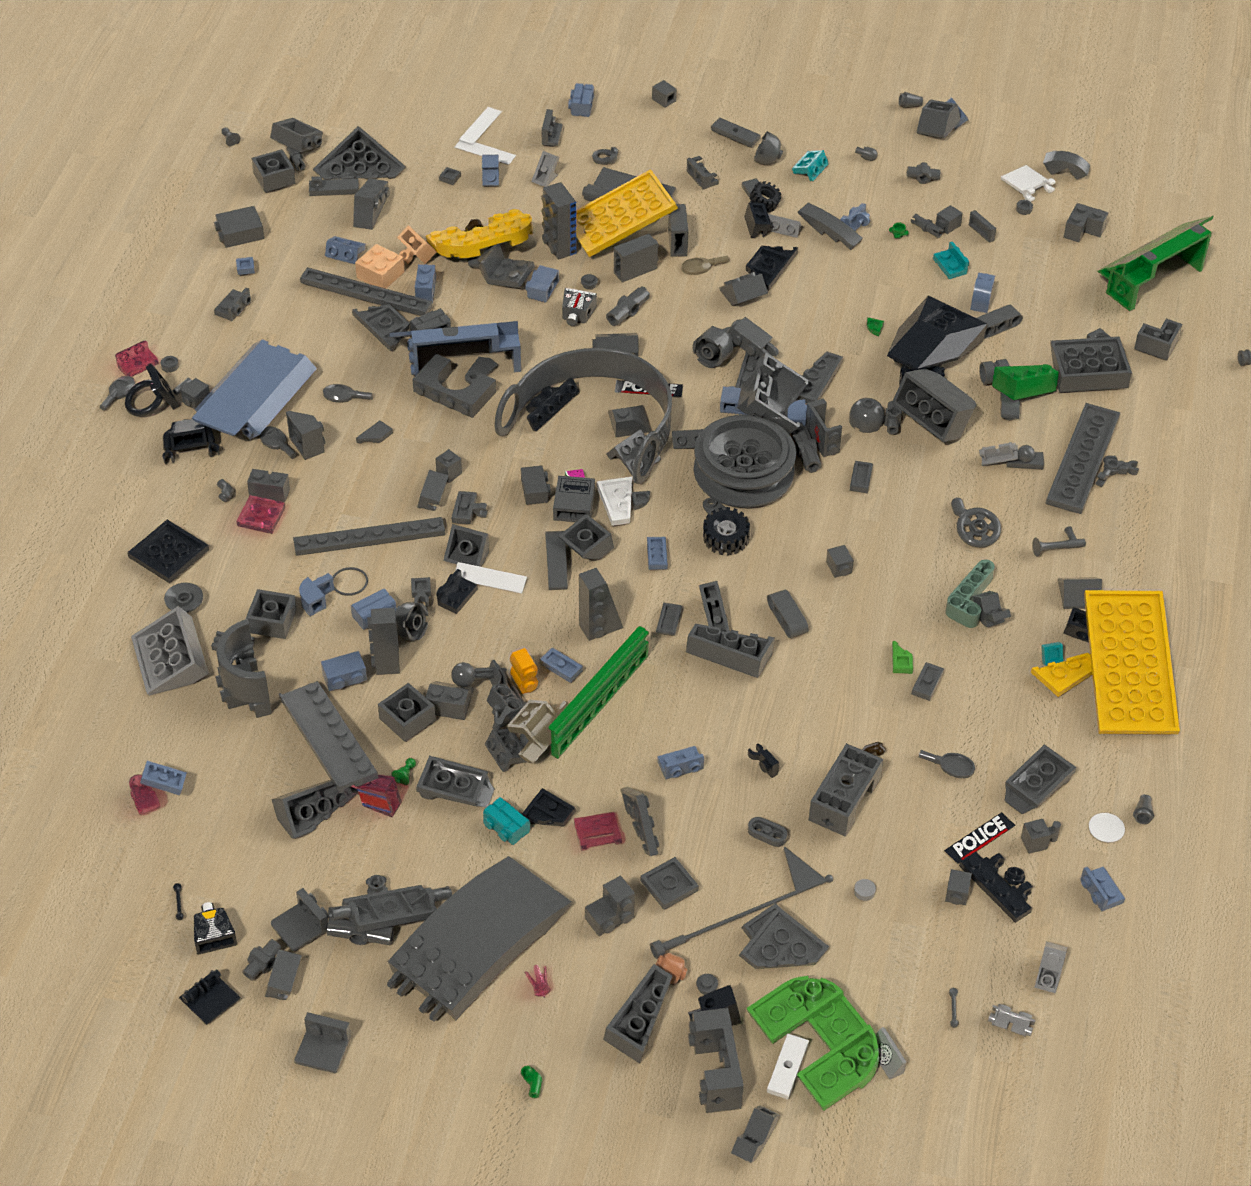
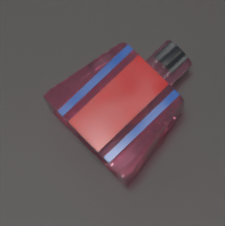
M378 775V779L355 787V785L351 786V792L359 794L364 807L386 816L393 817L402 803L394 777Z

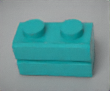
M501 797L483 811L484 825L489 830H495L499 838L504 842L508 841L514 845L530 831V821Z

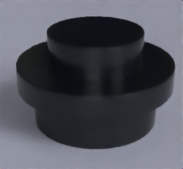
M1009 867L1004 873V879L1011 885L1022 884L1025 881L1024 871L1018 867Z

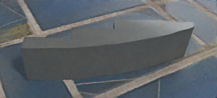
M807 203L797 212L821 235L825 232L835 242L840 240L850 250L863 239L840 219L811 203Z

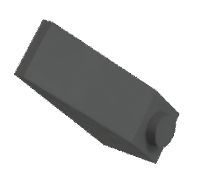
M718 581L699 585L708 626L721 628V631L725 632L730 631Z

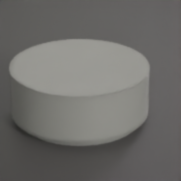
M868 879L857 881L854 888L855 896L863 901L871 900L876 891L875 884Z

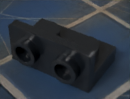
M457 569L453 574L449 575L446 583L438 588L436 592L438 606L458 614L478 590V585L462 578L461 570Z

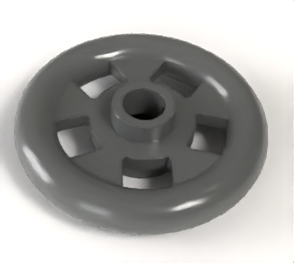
M970 508L964 511L957 520L958 535L970 546L978 548L988 547L994 544L1000 537L1001 524L999 519L993 512L985 508ZM976 515L977 519L973 521L969 519L970 516ZM987 517L991 523L987 524L984 518ZM964 526H969L970 532H965ZM988 529L993 531L991 536L986 535ZM973 535L981 537V540L973 539Z

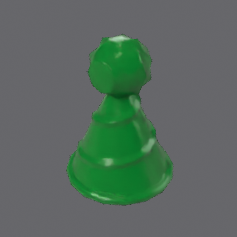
M406 759L405 766L391 773L392 779L397 784H409L410 768L416 766L415 759Z

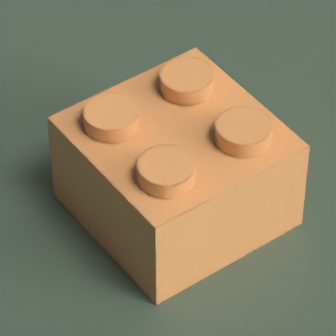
M378 244L374 245L355 262L358 279L382 288H388L404 273L403 256Z

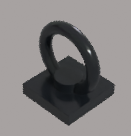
M152 363L146 366L152 380L148 379L138 382L128 391L125 397V408L133 416H145L152 413L160 406L163 398L173 410L179 407L168 382ZM151 387L156 395L155 400L146 408L135 409L132 406L134 395L142 388Z

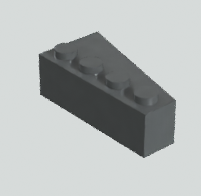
M395 607L371 609V617H367L368 629H372L368 630L369 642H373L370 643V654L374 655L371 656L372 667H376V675L400 674Z
M695 624L688 634L686 653L758 678L772 655L775 637L768 636L765 639L759 638L758 634L750 633V636L738 634L736 630L725 632L721 631V628Z
M654 964L606 1027L603 1040L639 1064L669 989L672 975Z

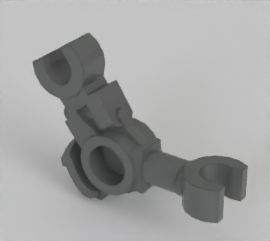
M1115 455L1106 456L1103 459L1104 470L1098 474L1097 478L1099 479L1095 484L1103 487L1109 475L1112 476L1117 473L1137 475L1139 468H1136L1138 461H1118Z

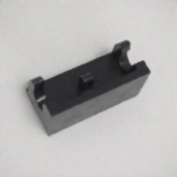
M749 202L744 218L750 237L756 238L759 231H763L762 237H765L769 227H771L765 204Z

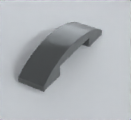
M545 531L549 590L568 589L565 543L558 537L564 531Z

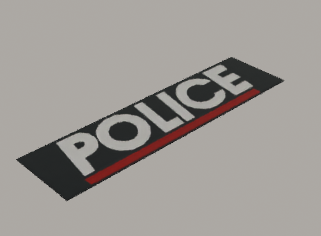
M616 380L615 392L650 395L644 389L631 382ZM668 383L672 396L682 397L683 384Z
M1001 812L944 851L959 864L961 860L975 851L977 852L1016 825Z

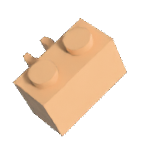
M409 225L397 237L407 247L406 250H402L399 253L407 264L412 261L414 255L426 264L437 252Z

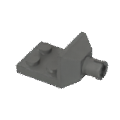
M500 243L490 246L482 255L468 259L469 267L480 268L485 281L491 285L520 288L535 268L533 261L504 259Z

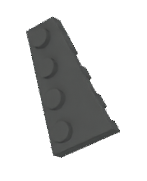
M827 351L813 363L810 369H806L802 376L809 382L796 400H805V403L820 400L843 362V356Z

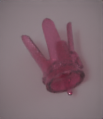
M534 965L536 982L527 971H525V975L533 986L534 995L545 998V995L551 991L547 982V969L544 966V973H541L538 965Z

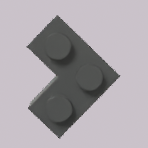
M1076 203L1066 222L1063 238L1080 242L1084 233L1101 237L1106 228L1109 212Z
M1167 318L1160 329L1143 323L1137 334L1134 349L1168 360L1179 340L1183 324Z
M621 875L603 885L602 898L585 906V920L598 936L610 933L615 927L623 923L626 924L634 918L635 892Z

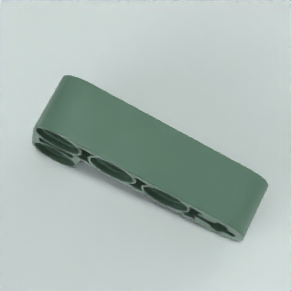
M987 559L979 561L948 596L945 613L949 618L968 628L978 626L981 607L973 601L972 596L981 594L992 582L995 569L992 561Z

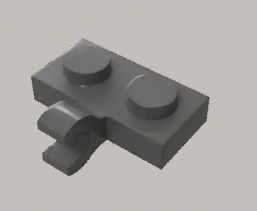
M458 491L451 517L452 523L471 524L473 514L486 518L488 510H486L487 504L476 503L477 492Z

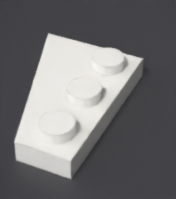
M632 477L597 481L596 487L611 525L630 523Z

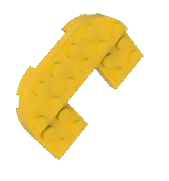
M512 209L507 213L494 214L493 217H489L488 226L475 227L467 232L461 231L458 227L451 226L443 231L431 232V234L426 235V241L437 253L445 257L451 258L452 255L459 258L480 256L481 248L506 241L511 246H515L528 240V236L533 235L534 232L532 217L530 214H523L519 209Z

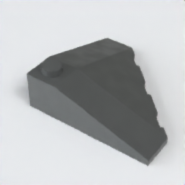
M357 126L313 168V171L324 180L357 178L395 179L406 166L360 126Z

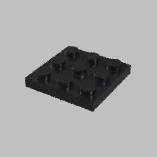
M167 519L129 550L127 554L128 558L170 584L209 551V546Z

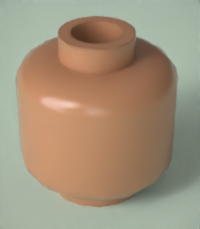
M665 953L663 956L660 955L655 964L672 975L670 984L673 985L679 979L683 981L687 973V968L684 967V959L671 953Z

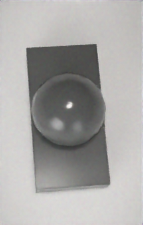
M1023 445L1018 449V459L1006 461V466L1008 468L1043 470V452H1035L1033 447Z

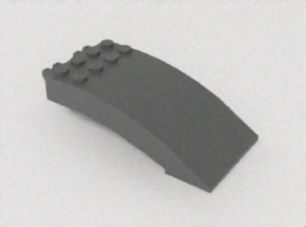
M508 856L461 887L414 931L387 961L394 973L390 980H388L387 986L393 989L404 979L405 981L397 990L399 996L403 997L414 987L427 997L419 1007L421 1013L425 1014L436 1004L437 1006L429 1015L430 1020H437L445 1011L457 1021L488 984L523 950L541 935L546 934L573 903Z

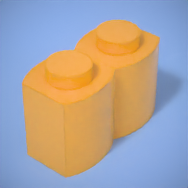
M526 648L512 652L510 656V663L512 664L510 674L522 694L534 691L538 686L536 678L538 668Z

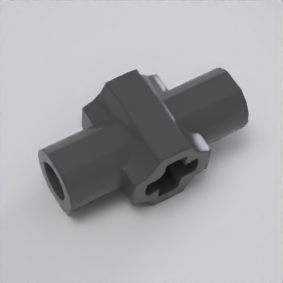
M921 162L916 167L908 166L906 177L916 178L920 184H926L931 179L939 180L941 170L931 169L926 162Z
M892 401L888 402L884 425L887 426L889 434H896L900 426L902 410L894 405Z
M270 939L263 948L260 946L254 947L247 959L249 964L242 973L253 981L260 972L264 974L270 972L274 966L275 955L278 953V949H281V946L275 940Z

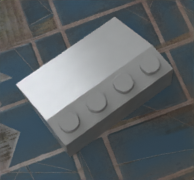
M179 606L131 636L145 689L149 696L193 684L209 674L193 619Z

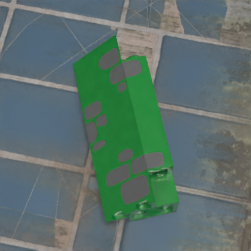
M1214 215L1183 223L1097 270L1098 273L1108 280L1106 294L1128 311L1134 310L1140 286L1155 278L1157 265L1174 255L1179 256L1197 271L1201 272L1212 234L1203 224L1213 220Z

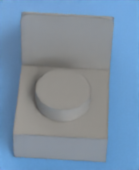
M543 151L531 182L544 187L548 186L558 176V174L554 173L559 157Z

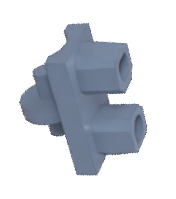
M861 203L858 207H852L849 215H843L840 220L854 231L860 226H867L870 223V215L866 213V204Z

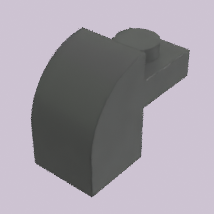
M987 591L972 596L973 601L981 607L980 621L985 627L1003 623L1005 618L1011 617L1010 609L1001 607L998 592Z

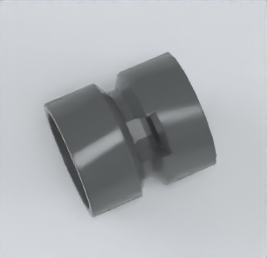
M1007 359L996 360L994 363L992 361L980 363L979 373L984 385L992 384L995 367L1009 366Z

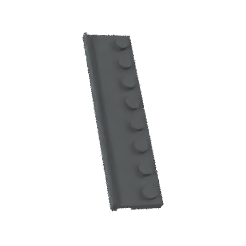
M318 681L284 694L278 693L281 702L340 793L344 792V788L355 785V787L379 778L377 770Z

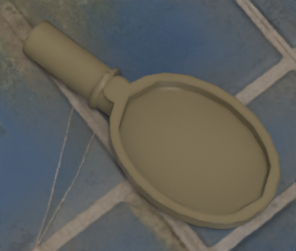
M727 255L713 257L712 259L702 257L691 258L683 262L682 271L689 275L703 274L709 271L713 265L729 262V257Z

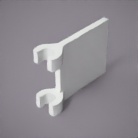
M1027 165L1001 176V180L1022 193L1025 200L1030 202L1035 200L1031 194L1035 193V189L1041 186L1048 193L1055 191V188L1051 186L1055 184L1054 179H1046Z

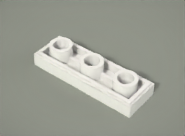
M787 1034L769 1082L767 1093L789 1099L809 1040Z

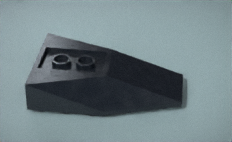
M928 295L899 327L887 357L897 363L908 366L911 370L927 369L958 360L983 342L988 323Z

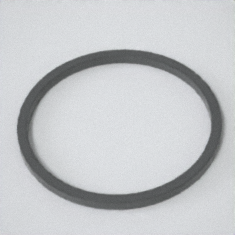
M355 567L342 568V569L338 570V571L333 575V581H334V578L336 577V575L339 574V573L342 572V571H345V570H357V571L361 572V573L365 576V578H366V583H365L364 587H363L362 589H360L359 591L354 592V593H344V592H341V591L337 590V589L335 588V586H334V590H335L337 593L341 594V595L352 596V595L359 594V593H361V592L367 587V585H368V577H367L366 573H365L363 570L359 569V568H355Z

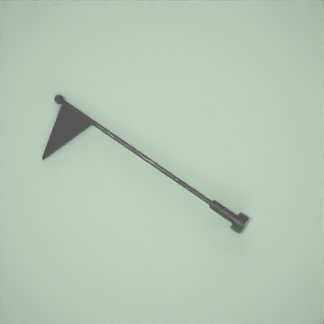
M784 847L795 891L686 936L680 935L663 943L660 940L650 943L651 952L655 959H658L660 955L663 956L665 954V951L686 943V940L825 882L831 883L833 876L826 875L825 878L822 877L789 849Z

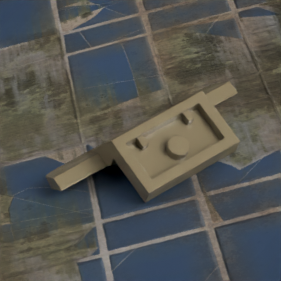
M529 700L507 725L510 732L524 734L529 740L518 754L528 763H534L551 744V730L548 727L569 704L567 701H563L554 711L546 701Z

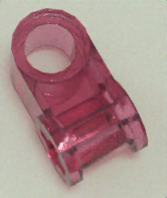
M137 774L129 779V786L136 809L142 815L160 808V803L156 793L150 786L140 784L142 775Z

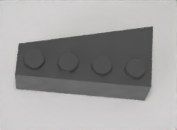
M597 568L579 574V626L589 641L623 628L608 585Z

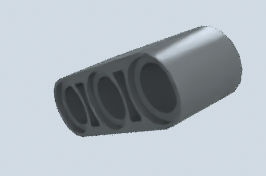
M1009 304L981 315L977 319L988 323L984 339L1018 326L1022 322L1023 316Z
M784 589L767 595L768 605L788 638L802 635L809 631L805 617L788 590Z

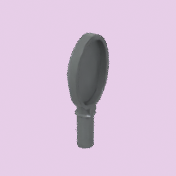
M122 376L113 381L109 387V395L100 405V408L105 411L115 399L125 398L128 391L135 385V380L131 376Z
M331 384L323 389L324 398L331 402L342 403L350 401L352 398L368 400L373 398V393L354 391L351 387L343 384Z
M268 426L261 432L260 440L266 447L281 449L292 459L296 457V452L288 446L286 436L280 429Z
M920 750L918 756L919 758L939 764L945 773L956 778L971 777L975 771L974 762L963 754L947 753L939 756Z

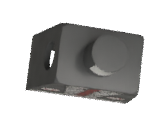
M565 288L562 318L570 326H575L577 322L587 323L597 307V293Z

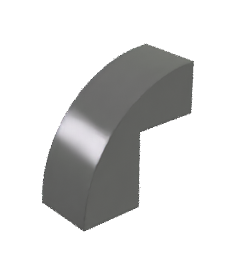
M1068 151L1048 152L1043 161L1051 175L1068 168L1076 180L1088 176L1091 166L1081 156Z
M761 1105L755 1107L744 1133L737 1137L731 1154L749 1163L755 1161L769 1140L780 1115Z

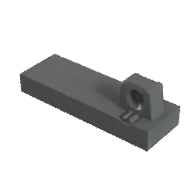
M312 176L311 180H309V196L352 195L359 191V178L322 180L321 176Z

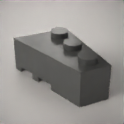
M369 178L354 195L353 227L373 230L385 201L390 195L388 181Z

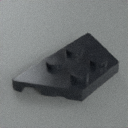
M761 246L746 264V271L749 274L753 272L756 275L762 274L766 288L769 291L798 254V247H793V250H783V246Z

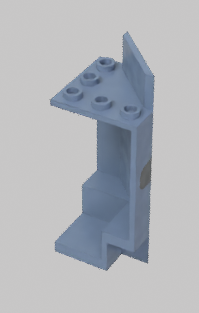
M518 321L389 334V339L410 337L407 340L408 351H411L409 352V362L413 363L410 365L411 375L416 376L419 373L417 348L481 341H488L489 353L510 351L514 372H521Z

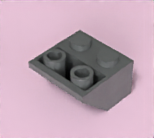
M930 99L922 108L917 133L945 138L961 120L958 104Z
M755 272L726 281L724 286L719 287L721 293L731 305L768 293L762 274L756 275Z

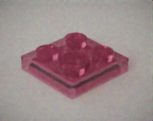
M250 495L236 521L237 526L273 534L286 508L285 503Z

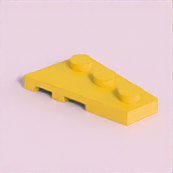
M1084 653L1066 658V661L1060 663L1051 662L1041 668L1038 666L1033 667L1031 674L1059 697L1092 675L1090 654Z

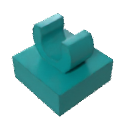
M1061 642L1041 645L1042 663L1045 666L1051 662L1060 663L1064 661L1063 644Z

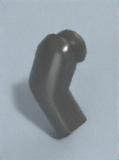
M220 479L217 482V486L221 489L222 493L218 497L223 502H227L232 497L234 490L224 479Z
M958 497L952 499L951 506L955 515L960 516L967 510L964 508L963 500Z

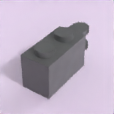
M744 317L733 328L731 332L733 343L755 359L760 358L764 353H768L772 357L779 354L778 348L770 343L773 337L748 318Z

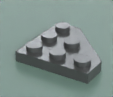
M630 787L621 788L626 812L635 820L632 822L637 836L640 837L642 842H645V844H642L645 854L649 856L657 855L659 841L657 836L653 834L654 821L648 813L647 808L650 807L647 796Z
M778 906L739 956L755 969L815 965L829 946Z

